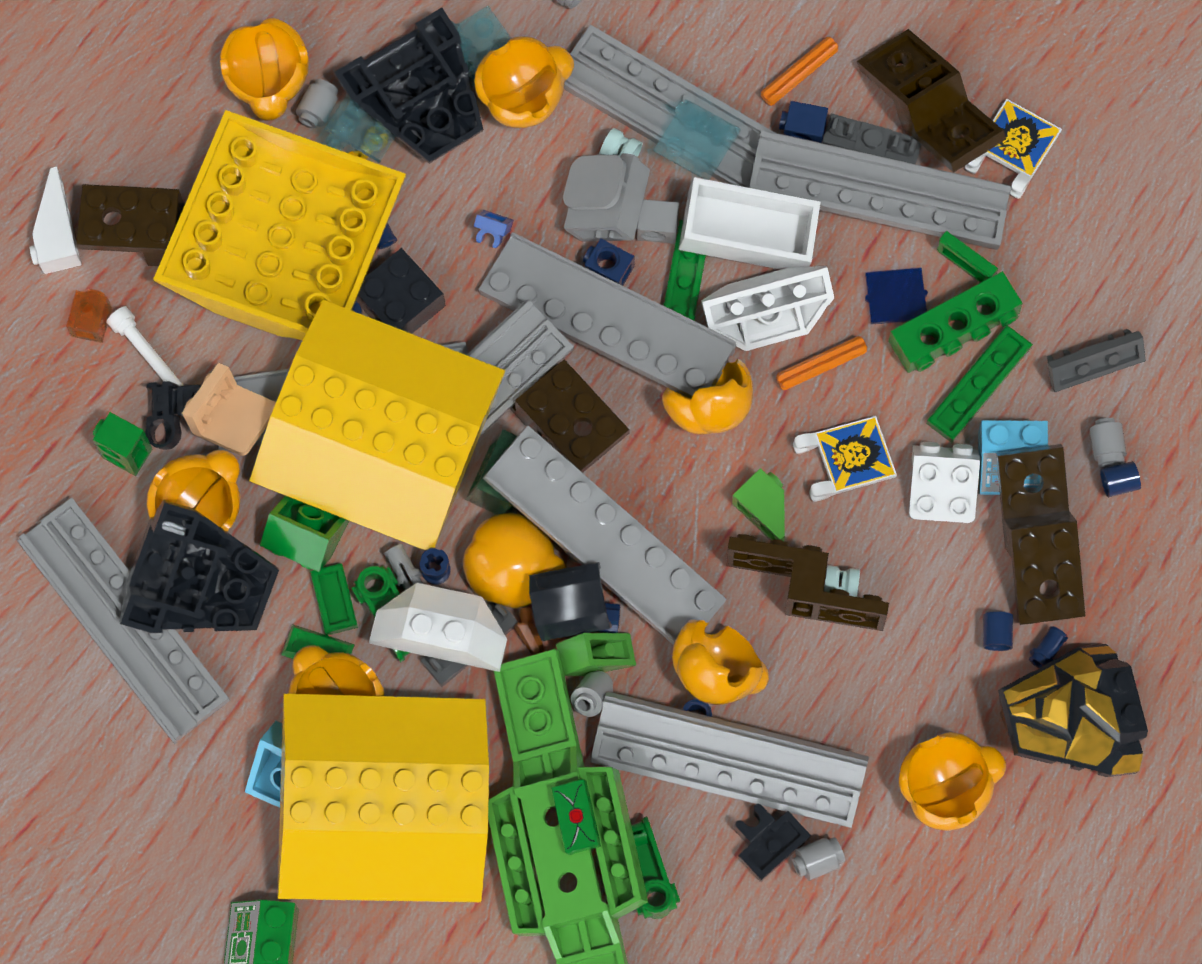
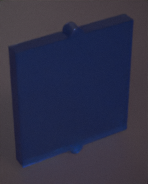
M922 268L865 273L867 286L865 301L869 303L871 325L907 322L927 312L925 297H927L928 291L924 290Z

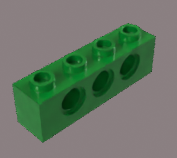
M1002 271L891 330L888 342L907 373L916 369L918 372H921L935 363L934 359L944 354L946 357L952 356L963 348L962 344L972 339L974 342L980 341L991 333L990 329L1000 324L1002 327H1005L1019 318L1018 314H1020L1023 303ZM986 305L992 309L993 313L983 315L977 310V307ZM959 320L965 325V328L955 330L949 325V322ZM931 335L937 340V343L927 345L922 342L921 337Z

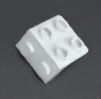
M921 442L920 446L913 445L910 517L919 520L964 523L974 521L980 468L978 450L973 449L971 445L955 444L953 448L940 447V444L935 442Z

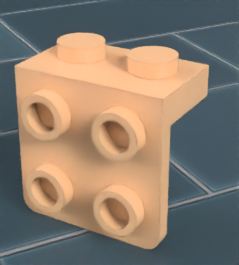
M218 363L213 371L205 377L203 385L194 397L188 400L182 414L192 434L240 456H244L249 453L267 428L276 402L237 385L229 367Z

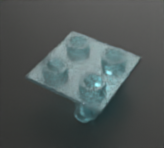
M489 6L459 24L451 21L460 35L461 48L464 60L467 62L471 87L475 85L476 69L483 57L489 51L503 47L507 44L508 40L512 39Z
M346 95L324 129L330 133L326 139L327 146L341 151L347 143L378 163L381 162L396 137L353 103L348 95Z
M687 99L684 102L680 101L675 109L677 114L653 151L693 174L710 180L741 129Z

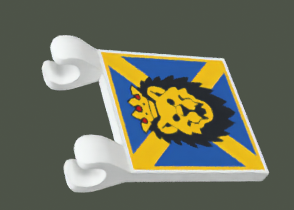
M1006 99L993 119L1004 130L1006 140L965 165V170L976 174L986 156L1018 173L1012 183L1010 195L1019 199L1062 129Z
M876 416L816 433L801 434L794 439L793 448L796 454L805 453L818 447L830 480L818 482L811 486L809 494L814 502L897 476Z

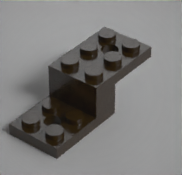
M907 29L857 61L859 70L893 99L902 128L953 173L1006 140L1004 130L968 100L960 72L911 30Z
M83 184L76 241L77 248L81 250L143 253L148 266H159L185 206L179 189ZM110 212L121 214L120 221L115 225L104 223L105 216Z
M565 359L515 400V405L510 408L525 426L531 427L541 437L544 435L556 450L582 473L630 433V429ZM585 421L591 424L593 428L591 433L587 436L577 435L573 429L578 422Z
M1062 444L997 452L996 461L1005 549L1012 558L1018 623L1026 625L1085 617L1077 520L1069 511L1064 447ZM1030 474H1038L1041 476L1040 485L1033 490L1026 489L1024 487L1026 477ZM1046 580L1057 582V589L1050 595H1044L1040 592L1041 584Z
M738 534L737 538L729 537L727 567L791 577L785 615L883 631L889 602L882 601L883 598L870 594H865L862 598L849 596V592L841 589H830L829 592L823 591L829 553L822 552V548L813 545H804L803 548L790 547L788 542L782 540H770V543L756 541V537L747 534Z

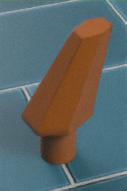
M532 608L519 609L520 623H517L514 629L532 655L545 652L537 628L533 624Z

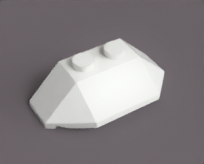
M827 266L789 267L727 284L701 300L707 327L734 340L736 346L742 350L749 351L808 334L826 307L833 301L834 294Z
M415 583L377 610L369 644L498 672L501 669L507 643L505 634L482 596L421 583Z

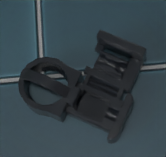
M163 381L162 384L157 382L147 384L146 388L152 390V416L146 417L147 426L145 434L152 446L162 450H169L178 445L182 435L179 416H183L182 412L186 403L194 397L202 385L179 386L171 381ZM164 422L165 443L158 444L155 432L157 427Z

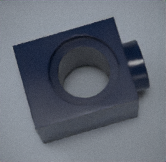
M790 101L789 111H782L779 130H784V135L822 143L828 108Z
M600 238L596 247L592 245L589 247L583 258V263H585V268L623 286L635 267V256ZM603 260H611L615 265L610 269H604L599 266V263Z

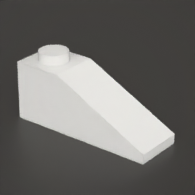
M57 167L50 168L32 233L35 245L29 246L33 264H39L44 274L82 265L76 246L75 233L62 177Z

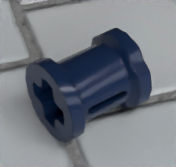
M435 548L428 549L422 554L419 565L426 582L432 585H440L447 581L451 574L447 554L443 550ZM435 562L441 566V569L435 571L434 568H430L429 564Z

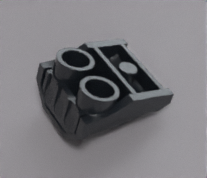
M600 562L529 575V594L535 626L541 641L612 628L603 595Z

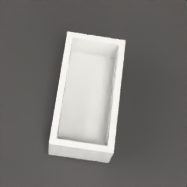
M694 177L688 190L679 250L780 270L789 267H809L812 262L821 202Z

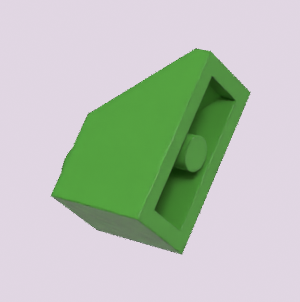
M760 468L733 494L732 504L767 538L784 541L785 511L783 483L772 472L766 474Z
M582 633L556 644L557 650L560 653L564 676H585L594 671L609 672L636 666L630 633Z

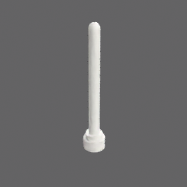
M127 306L117 309L109 316L106 323L115 333H120L121 336L125 335L163 381H171L179 386H184L135 327L136 322L134 321L135 316Z

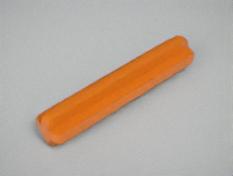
M831 37L823 39L761 91L762 99L769 106H773L838 52V44Z
M861 336L852 338L777 373V382L782 390L794 387L867 352L866 343Z

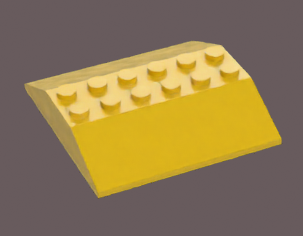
M225 110L154 276V281L218 315L277 336L303 340L323 299L349 310L353 309L406 174Z
M323 299L295 354L271 413L249 482L426 551L435 548L506 370Z
M283 694L277 899L481 902L488 836L489 798L486 699Z

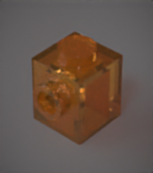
M87 289L86 292L76 290L66 325L71 337L103 343L107 328L106 321L112 310L110 301L103 292L94 289Z

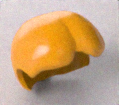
M276 18L265 19L257 26L248 25L233 30L225 40L220 53L221 71L226 86L239 100L249 104L253 113L258 118L265 121L276 120L284 114L288 101L294 98L300 91L308 75L309 57L301 36L289 24Z
M514 37L508 40L507 44L503 47L489 51L479 63L474 81L477 96L489 108L490 113L499 123L512 128L536 126L544 122L557 107L563 96L565 81L573 72L574 60L571 54L563 47H547L544 43L532 37Z
M736 359L735 362L726 363L716 385L699 388L694 392L692 399L666 388L662 395V402L671 419L683 430L700 435L721 433L737 427L748 415L753 401L752 378L749 369L740 359Z
M215 450L206 456L200 454L185 455L169 461L157 472L151 481L147 493V511L150 519L155 517L158 507L163 500L196 509L228 532L234 524L240 508V493L236 483L240 472L237 458L228 451Z
M515 513L497 514L484 520L477 527L472 542L465 550L463 557L464 573L471 589L478 596H482L484 600L510 608H519L531 604L529 575L566 568L564 561L555 554L552 541L548 535L526 516Z
M695 619L689 620L681 628L673 646L672 660L674 669L682 684L695 698L705 703L723 705L736 702L748 695L760 693L766 688L769 682V672L766 665L758 658L749 641L735 629L726 626L720 632L711 635L705 633V628L709 623L704 620Z
M305 646L293 658L292 668L294 677L291 680L288 694L385 696L382 683L376 673L364 661L353 655L343 652L328 653L319 646Z
M953 732L939 734L930 740L915 745L905 756L899 773L900 791L911 804L917 819L924 825L943 831L961 829L974 822L986 809L993 796L994 785L1005 773L1006 762L1000 751L996 748L979 746L975 741L963 734Z

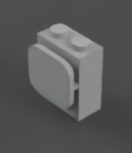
M623 153L621 156L597 154L577 158L570 167L563 195L564 203L569 207L564 229L580 241H599L600 238L606 241L634 240L650 169L640 162L637 156Z

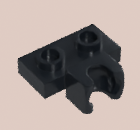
M757 803L754 806L753 813L758 819L759 824L755 827H749L743 821L738 820L733 827L736 833L748 845L738 855V858L762 882L789 858L796 849H799L809 840L811 835L789 811L775 822L770 813L761 804Z

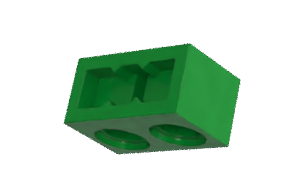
M109 412L105 420L101 419L94 428L93 441L102 458L137 476L153 450L144 430Z

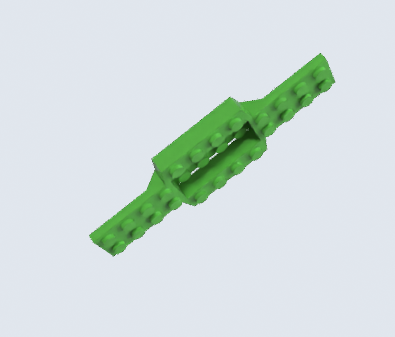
M553 649L501 664L500 672L494 671L513 759V786L488 800V820L512 933L519 936H547L556 959V964H628L618 919L648 903V898L619 770L613 767H584L558 650ZM581 779L587 780L601 847H597L596 852L608 904L603 902L601 898L591 849L572 855L566 854L560 825L549 826L545 820L547 811L555 807L552 787ZM566 873H573L577 878L576 888L572 892H563L560 888L561 877Z

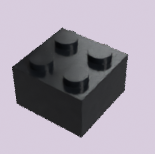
M400 248L365 277L356 299L360 307L370 318L411 334L446 306L444 293L403 248Z

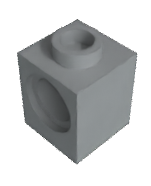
M643 200L636 228L637 241L675 244L679 202Z

